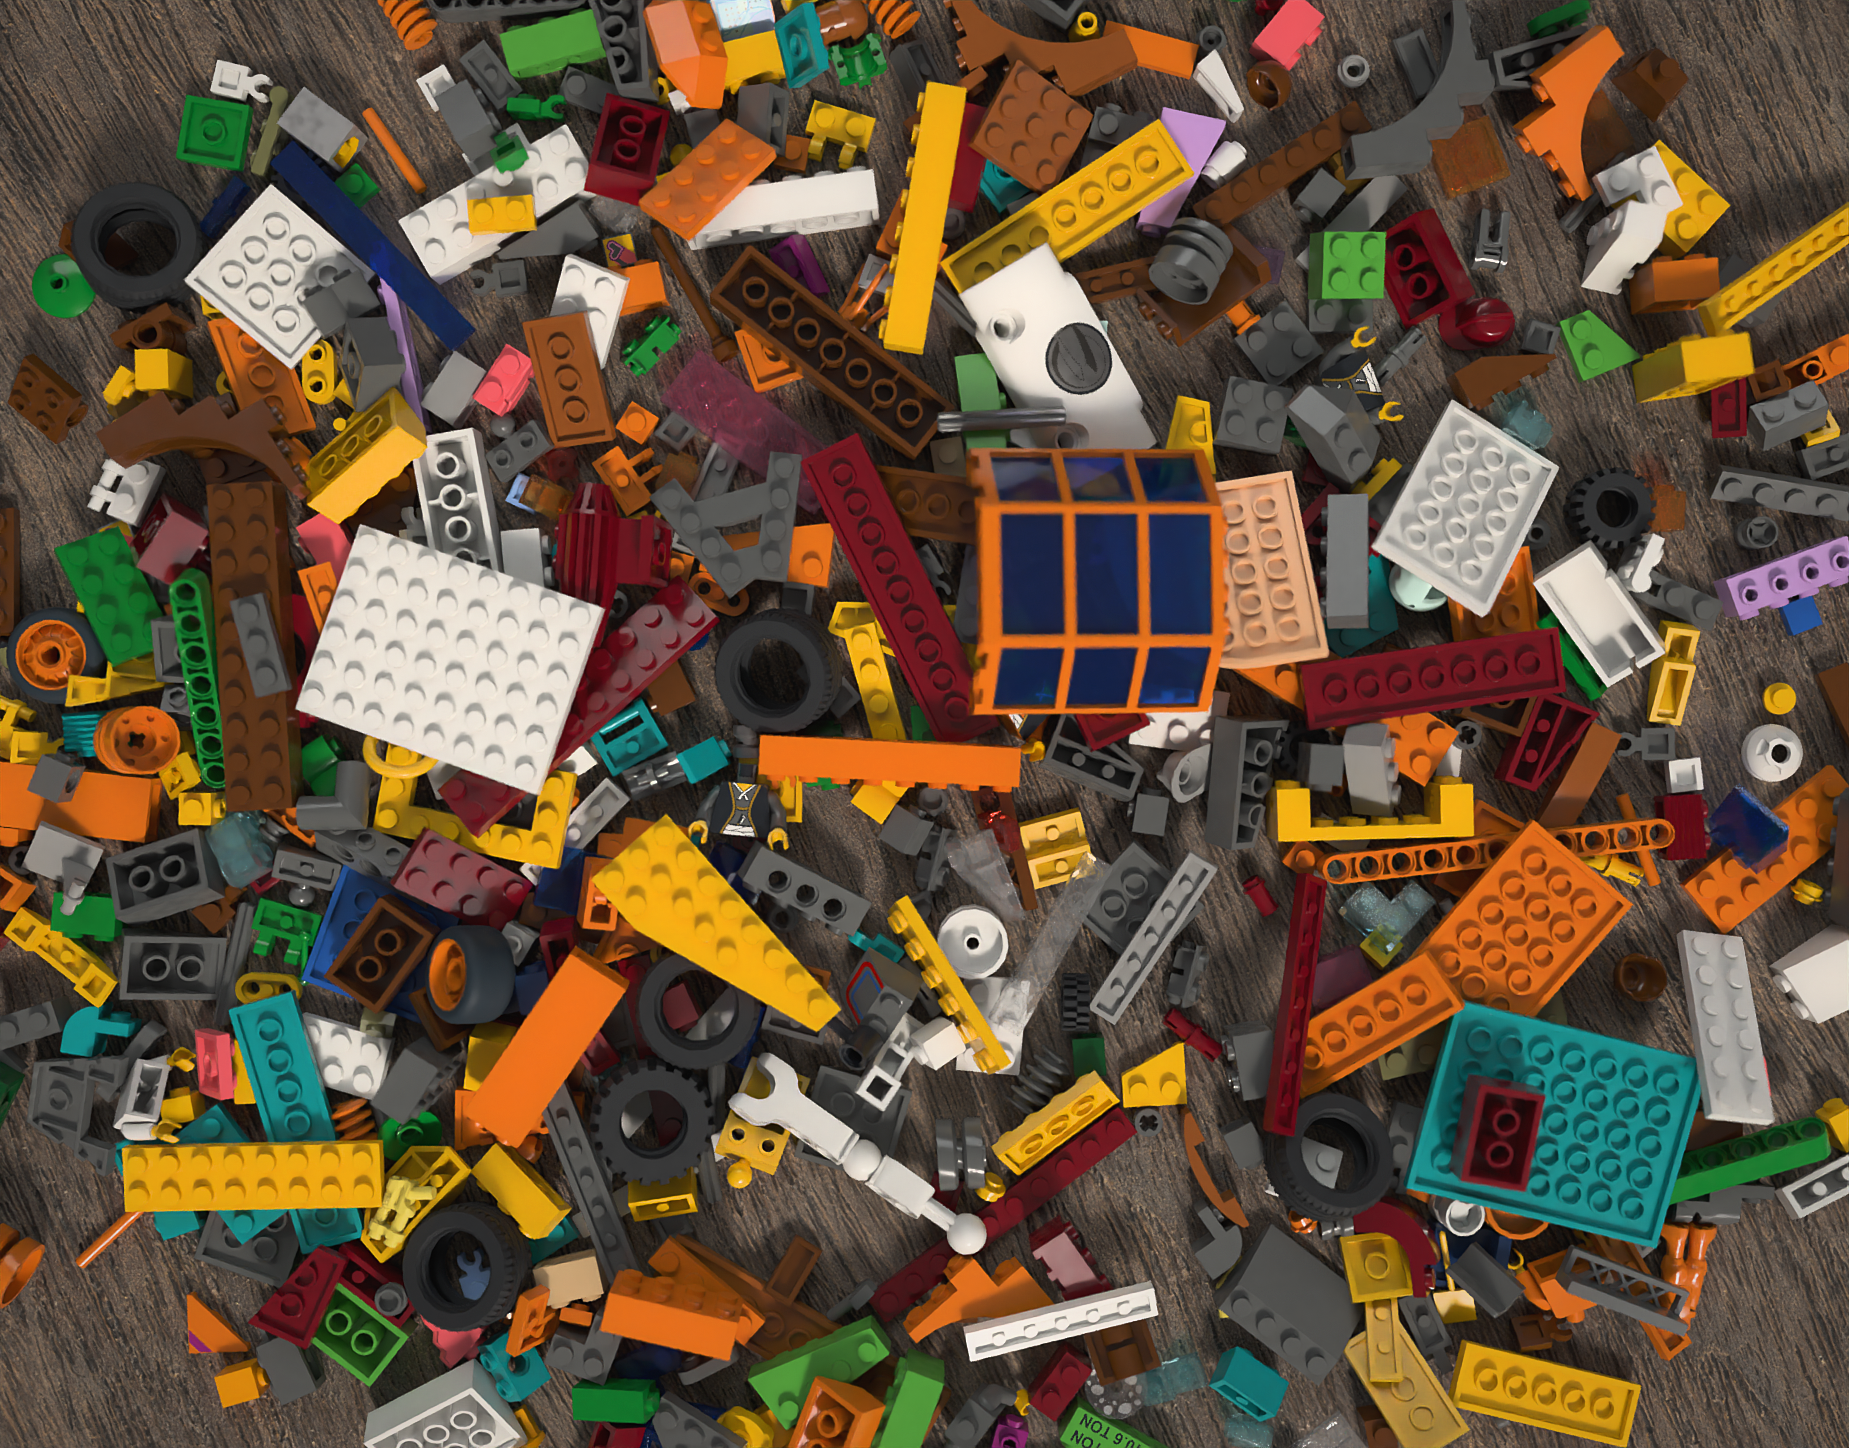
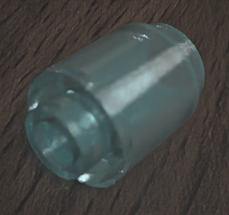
M1235 1412L1232 1418L1228 1417L1226 1419L1224 1437H1228L1229 1445L1240 1448H1270L1273 1440V1426L1267 1424L1266 1420L1260 1422L1252 1416Z

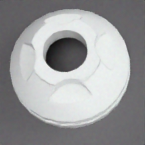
M1765 724L1753 729L1746 736L1741 749V758L1747 771L1753 777L1768 782L1784 780L1793 775L1799 768L1803 757L1802 745L1797 735L1790 729L1776 724ZM1777 744H1782L1787 749V757L1781 763L1775 762L1771 755L1773 747Z

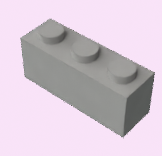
M1362 722L1349 724L1342 746H1345L1344 760L1352 813L1391 817L1394 805L1400 804L1402 790L1400 785H1396L1399 766L1398 762H1393L1396 742L1394 738H1390L1389 725Z

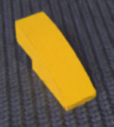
M1660 620L1657 633L1665 643V654L1653 660L1651 664L1647 720L1649 722L1680 726L1696 665L1692 661L1700 631L1692 624Z

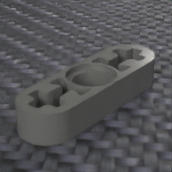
M155 1019L142 1028L122 1054L129 1056L126 1078L137 1058L146 1060L167 1032V1029ZM101 1082L96 1089V1093L107 1102H111L121 1093L123 1085L114 1087Z

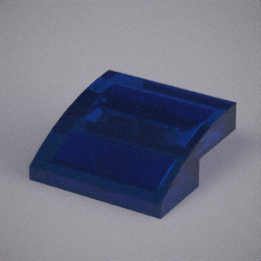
M564 845L560 868L553 869L541 866L532 900L533 905L561 910L569 915L577 916L585 857L614 858Z

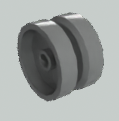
M980 1116L963 1118L961 1121L962 1138H956L955 1122L952 1118L935 1119L940 1191L956 1190L958 1188V1169H964L965 1184L969 1189L985 1188L984 1167H987L985 1136L982 1137Z

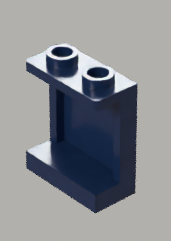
M1428 1218L1427 1223L1437 1239L1441 1259L1436 1265H1429V1268H1434L1436 1286L1448 1288L1439 1238L1440 1231H1444L1446 1235L1451 1265L1458 1261L1472 1243L1477 1242L1498 1263L1508 1270L1512 1239L1505 1237L1488 1226H1481L1472 1235L1458 1236L1437 1219ZM1454 1281L1455 1289L1462 1288Z

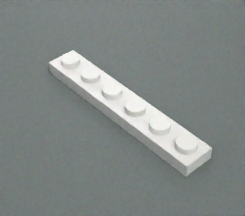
M1151 1281L965 1326L963 1329L970 1361H975L1157 1316L1158 1311L1154 1287Z

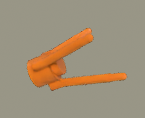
M863 263L845 302L837 311L842 318L864 333L868 331L874 322L889 311L890 307L883 306L866 319L869 312L863 308L888 271V264L883 265L859 301L852 303L859 288L858 282L866 264Z

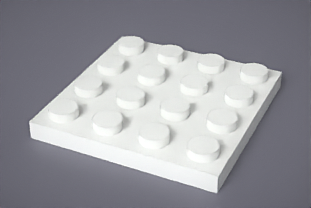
M270 184L184 281L292 370L321 337V334L302 307V301L306 299L304 294L318 285H321L323 289L335 283L332 278L347 269L351 273L359 270L367 283L373 279L375 272Z

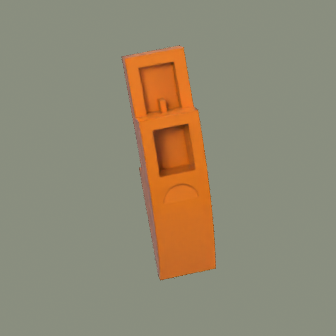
M1849 333L1782 365L1789 388L1793 389L1811 380L1817 386L1848 370Z

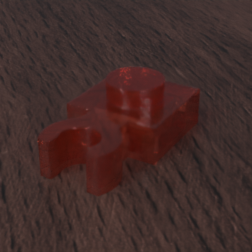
M991 810L977 815L978 819L982 820L985 824V828L980 829V833L984 837L991 835L993 845L1009 853L1021 849L1019 840L1020 827L1016 819L1000 811L994 813Z

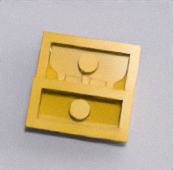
M1078 807L1018 823L1035 889L1096 873Z

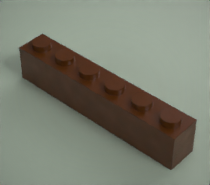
M1353 101L1193 205L1187 217L1207 221L1219 229L1227 223L1232 225L1326 164L1333 155L1340 151L1350 136L1368 133L1372 126L1356 101Z

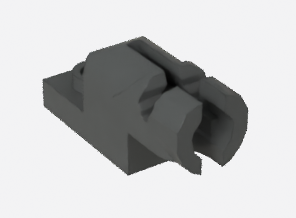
M1756 1179L1668 1206L1666 1217L1667 1219H1672V1222L1690 1223L1693 1220L1698 1224H1734L1740 1220L1742 1201L1759 1204L1761 1199L1774 1200L1775 1187L1761 1179Z

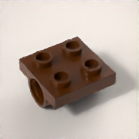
M158 303L149 307L146 310L147 314L140 318L124 321L118 326L117 331L110 334L116 347L135 354V350L169 349L183 356L187 350V340L184 334L197 327L191 315L168 303Z
M34 353L23 358L8 404L52 442L58 444L65 441L69 429L78 425L85 418L89 409L88 405L81 400L83 395Z
M1146 1319L1084 1333L1101 1387L1161 1367Z

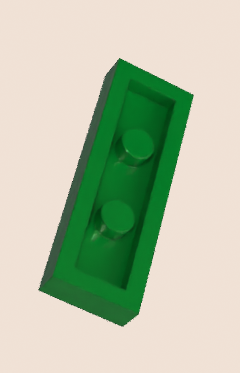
M1551 609L1548 610L1536 622L1539 629L1558 627L1563 666L1567 667L1574 677L1578 689L1585 693L1590 701L1601 697L1608 687Z

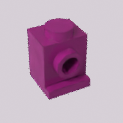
M999 1415L995 1421L988 1448H1025L1029 1434L1028 1423L1024 1422L1017 1415ZM1011 1439L1015 1444L1005 1443V1441Z

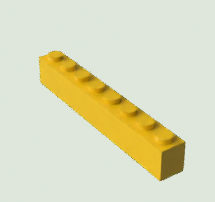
M927 82L926 92L919 93L917 112L922 113L920 125L914 124L911 144L917 145L915 157L908 158L906 177H911L910 189H903L900 209L906 210L904 222L898 221L895 241L900 242L899 254H892L890 274H895L893 287L887 286L884 306L890 308L888 319H881L879 338L884 339V349L923 355L966 101L967 88Z

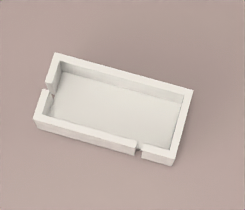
M1589 540L1534 576L1533 584L1604 684L1609 687L1633 673L1634 662L1631 659L1632 657L1636 656L1635 664L1638 668H1641L1665 654V643L1612 568L1607 571V561L1592 540Z

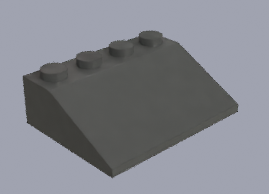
M1271 1222L1251 1245L1239 1263L1232 1269L1220 1288L1212 1295L1217 1307L1318 1386L1338 1362L1364 1312L1363 1302L1351 1304L1345 1279Z

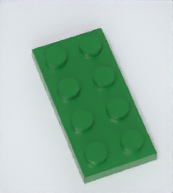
M119 526L54 548V553L111 667L153 652L151 620L163 617V614L140 568L136 567L131 550Z

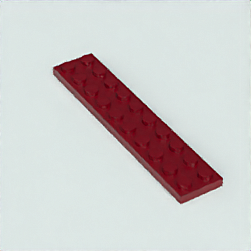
M855 433L800 461L936 741L963 743L999 726L1001 723L997 715H969V682L974 680L975 669L860 433Z
M679 575L668 583L667 588H662L601 643L600 648H595L594 652L589 654L547 776L720 622L718 617ZM463 768L437 790L470 833L476 838L483 835L529 793L528 791Z

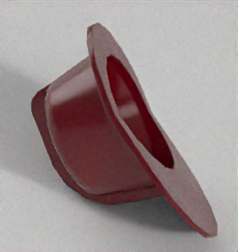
M1498 298L1468 299L1442 313L1439 318L1438 330L1441 339L1449 347L1456 350L1469 351L1494 348L1503 345L1511 338L1515 328V318L1509 306Z

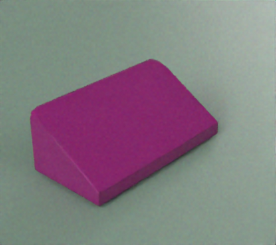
M790 235L768 250L775 265L817 298L830 292L804 235Z

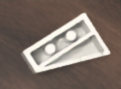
M1629 200L1596 223L1595 226L1593 225L1587 236V245H1590L1581 287L1618 295L1622 290V280L1624 278L1630 280L1633 277L1635 270L1632 267L1636 262L1643 264L1661 242L1668 209Z

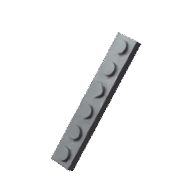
M1189 850L1091 999V1011L1110 1023L1116 1024L1217 872L1218 866L1195 851Z

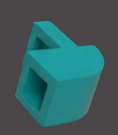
M110 1001L104 1002L99 1008L94 1005L83 1008L74 1013L67 1021L63 1031L60 1052L87 1057L96 1056L105 1052L108 1034L123 1037L136 1034L141 1030L142 1019L132 1018L129 1012L112 1011L113 1002Z

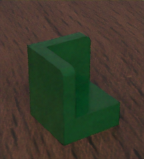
M1102 1032L1070 1034L1075 1077L1090 1074L1094 1070L1099 1076H1106L1105 1042Z

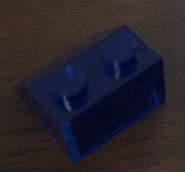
M1740 782L1734 786L1709 818L1710 837L1719 846L1723 847L1726 845L1734 853L1733 857L1736 862L1744 869L1750 868L1758 874L1787 851L1789 826Z

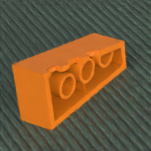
M830 523L794 527L788 574L789 582L813 584L816 587L829 588L835 543V533ZM760 531L724 535L722 537L736 551L757 545ZM700 563L699 570L701 572H707V570Z

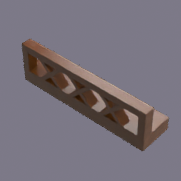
M992 786L981 788L978 791H970L1000 915L1022 909L1026 911L1037 909V900L1011 792H997L999 806L992 816L981 809L978 798L981 795L994 793L995 791H992ZM1000 810L1004 823L996 818ZM983 815H985V816H987L988 818H990V820H989L988 824L986 825V827H985ZM994 821L1005 827L1007 834L1000 846L990 841L987 835V831ZM1007 842H1009L1011 853L1003 849ZM990 845L998 849L994 857L992 856ZM1001 852L1011 857L1014 863V867L1007 877L996 871L994 864ZM1015 871H1016L1018 883H1016V882H1014L1013 880H1011V878H1012V876L1014 875ZM997 876L1005 880L1001 888ZM1008 883L1020 889L1023 902L1004 906L1002 893Z

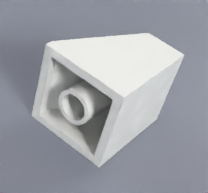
M1831 924L1769 966L1775 975L1773 977L1774 983L1783 993L1788 994L1793 1001L1790 1006L1799 1018L1819 1024L1849 1010L1848 928Z

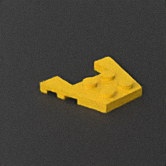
M78 601L77 613L85 614ZM154 652L115 667H111L108 661L105 679L69 675L65 706L72 707L163 690L165 684H174V682H156Z

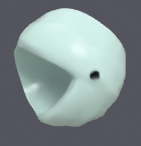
M1397 563L1391 570L1389 589L1393 598L1401 606L1411 611L1425 612L1435 610L1448 601L1446 594Z

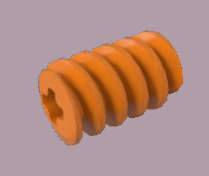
M377 0V3L383 7L385 16L390 18L391 26L397 30L398 37L404 41V47L407 50L419 49L433 38L432 31L436 28L437 21L435 19L426 20L431 14L429 8L419 9L424 4V0Z
M862 0L864 4H869L868 11L876 15V22L879 25H884L883 31L886 35H891V39H895L907 32L921 16L919 10L911 14L908 12L914 4L912 0L904 3L901 0Z
M357 1097L331 1107L337 1110L331 1115V1119L340 1120V1124L335 1127V1132H344V1136L338 1141L377 1140L378 1133L368 1132L374 1128L375 1122L364 1120L371 1115V1109L361 1108L368 1102V1099Z

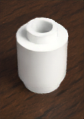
M1224 141L1206 161L1204 169L1200 172L1202 179L1211 188L1218 190L1232 181L1247 165L1248 161L1245 157L1247 151L1236 141L1232 143Z

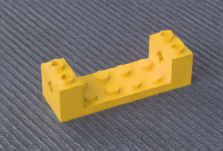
M1451 775L1433 776L1434 782H1428L1424 787V816L1421 814L1403 815V820L1398 821V817L1371 816V821H1366V818H1359L1358 816L1339 817V822H1333V819H1327V817H1310V788L1301 787L1300 781L1275 780V786H1271V790H1268L1266 793L1267 837L1282 842L1474 836L1473 784L1462 782V777H1453Z

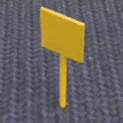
M1440 1231L1439 1238L1446 1270L1451 1263L1445 1232ZM1446 1273L1449 1290L1433 1292L1435 1307L1443 1324L1477 1320L1474 1299L1463 1288L1455 1289L1454 1280Z

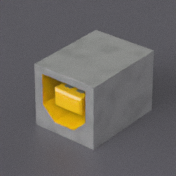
M305 87L301 89L277 122L294 139L341 174L344 173L368 140L356 125Z

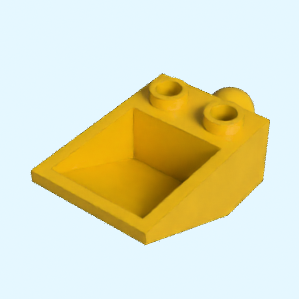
M752 1056L737 1093H745L757 1100L766 1099L771 1090L770 1082L758 1070V1058ZM796 1073L798 1088L805 1096L811 1079ZM731 1109L714 1152L738 1161L732 1164L727 1171L729 1184L735 1188H744L749 1185L752 1180L750 1166L774 1175L790 1132L777 1123H770L764 1126L752 1125ZM732 1133L742 1134L744 1138L742 1140H735L732 1137ZM765 1143L769 1147L773 1146L774 1150L766 1152L763 1150L762 1144Z

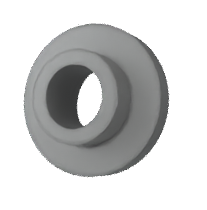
M1359 55L1346 56L1337 67L1339 81L1348 88H1357L1363 85L1368 79L1370 72L1367 61ZM1347 69H1356L1358 75L1356 77H1351L1348 74Z

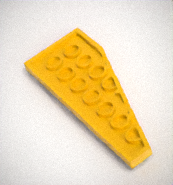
M667 814L591 879L635 930L817 1032L841 1010Z

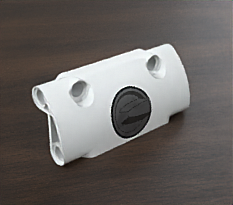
M1048 242L1036 247L991 277L980 281L959 294L971 318L977 323L975 329L976 339L983 348L1016 408L1065 407L1066 424L1064 426L1028 428L1039 448L1149 449L1157 442L1140 411L1143 407L1140 394L1079 283L1070 273L1063 272ZM993 325L996 327L998 331V336L994 332ZM1058 439L1060 440L1061 448L1058 445ZM1063 460L1071 492L1083 488L1124 465L1123 461Z

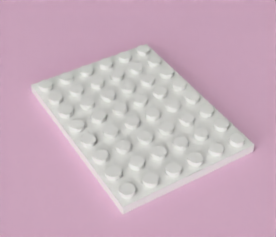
M360 524L295 709L540 795L605 609Z

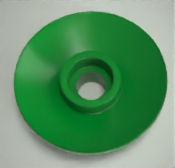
M59 254L47 258L38 266L32 280L34 298L41 309L58 318L79 316L92 305L96 293L86 282L77 263L67 254ZM62 279L63 286L56 289L57 281Z
M429 1110L422 1112L417 1120L412 1117L404 1125L388 1117L379 1128L377 1140H383L384 1156L390 1160L398 1161L411 1146H437L442 1137V1125L439 1118Z

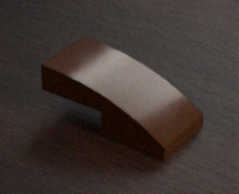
M1779 359L1754 368V373L1746 376V406L1790 390Z

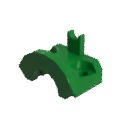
M867 34L863 42L851 48H841L839 45H835L828 50L829 60L833 62L840 85L848 86L858 82L859 89L865 85L872 86L871 77L883 74L887 70V63L879 44L881 42L880 34Z

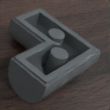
M359 761L338 762L334 796H300L298 798L296 820L301 830H367L372 768L367 763Z

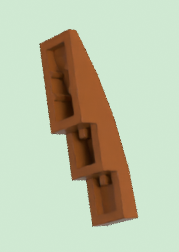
M1590 722L1585 728L1576 750L1570 751L1558 779L1552 780L1534 821L1544 829L1573 826L1604 773L1622 735L1599 724ZM1561 835L1555 837L1560 843L1563 842Z

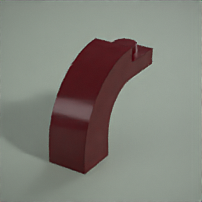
M1384 1195L1372 1207L1353 1216L1354 1231L1383 1233L1398 1241L1409 1258L1413 1298H1427L1432 1290L1431 1288L1436 1286L1434 1268H1429V1265H1436L1441 1259L1437 1239L1428 1223L1417 1211L1400 1200Z

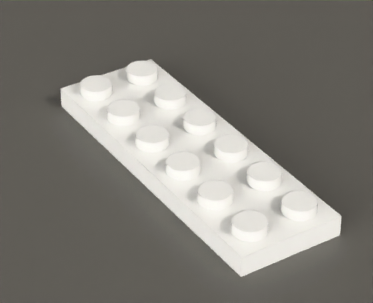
M1682 930L1676 937L1705 1118L1768 1125L1775 1120L1742 937Z

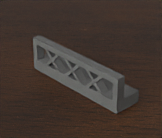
M1570 1244L1555 1277V1280L1567 1293L1684 1337L1689 1325L1679 1315L1690 1294L1686 1288ZM1577 1256L1586 1259L1591 1268L1580 1274L1571 1272ZM1611 1269L1617 1272L1618 1281L1609 1285L1602 1284L1599 1274ZM1640 1280L1645 1282L1648 1289L1647 1292L1638 1296L1631 1295L1628 1285ZM1669 1291L1676 1294L1670 1309L1660 1306L1657 1296Z

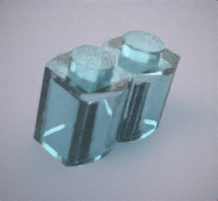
M236 812L206 830L205 835L229 885L242 889L273 870L271 861L273 853L267 844L261 843L260 831L258 829L259 824L256 819L240 812Z

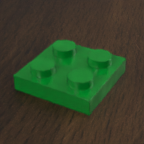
M186 95L176 159L181 162L243 172L254 109L249 105Z

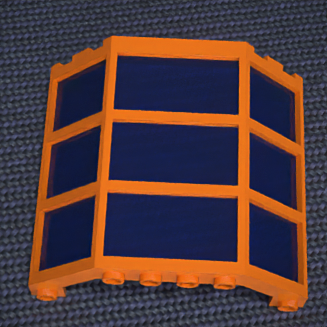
M970 448L966 452V486H972V489H979L980 497H975L974 502L976 508L977 659H983L982 665H979L978 671L974 672V680L969 682V715L1208 712L1209 706L1212 704L1213 690L1225 644V636L1229 634L1230 625L1229 618L1225 616L1224 602H1227L1229 598V586L1227 582H1224V569L1228 566V551L1223 548V535L1227 533L1228 520L1227 516L1223 515V505L1205 451L1201 449Z

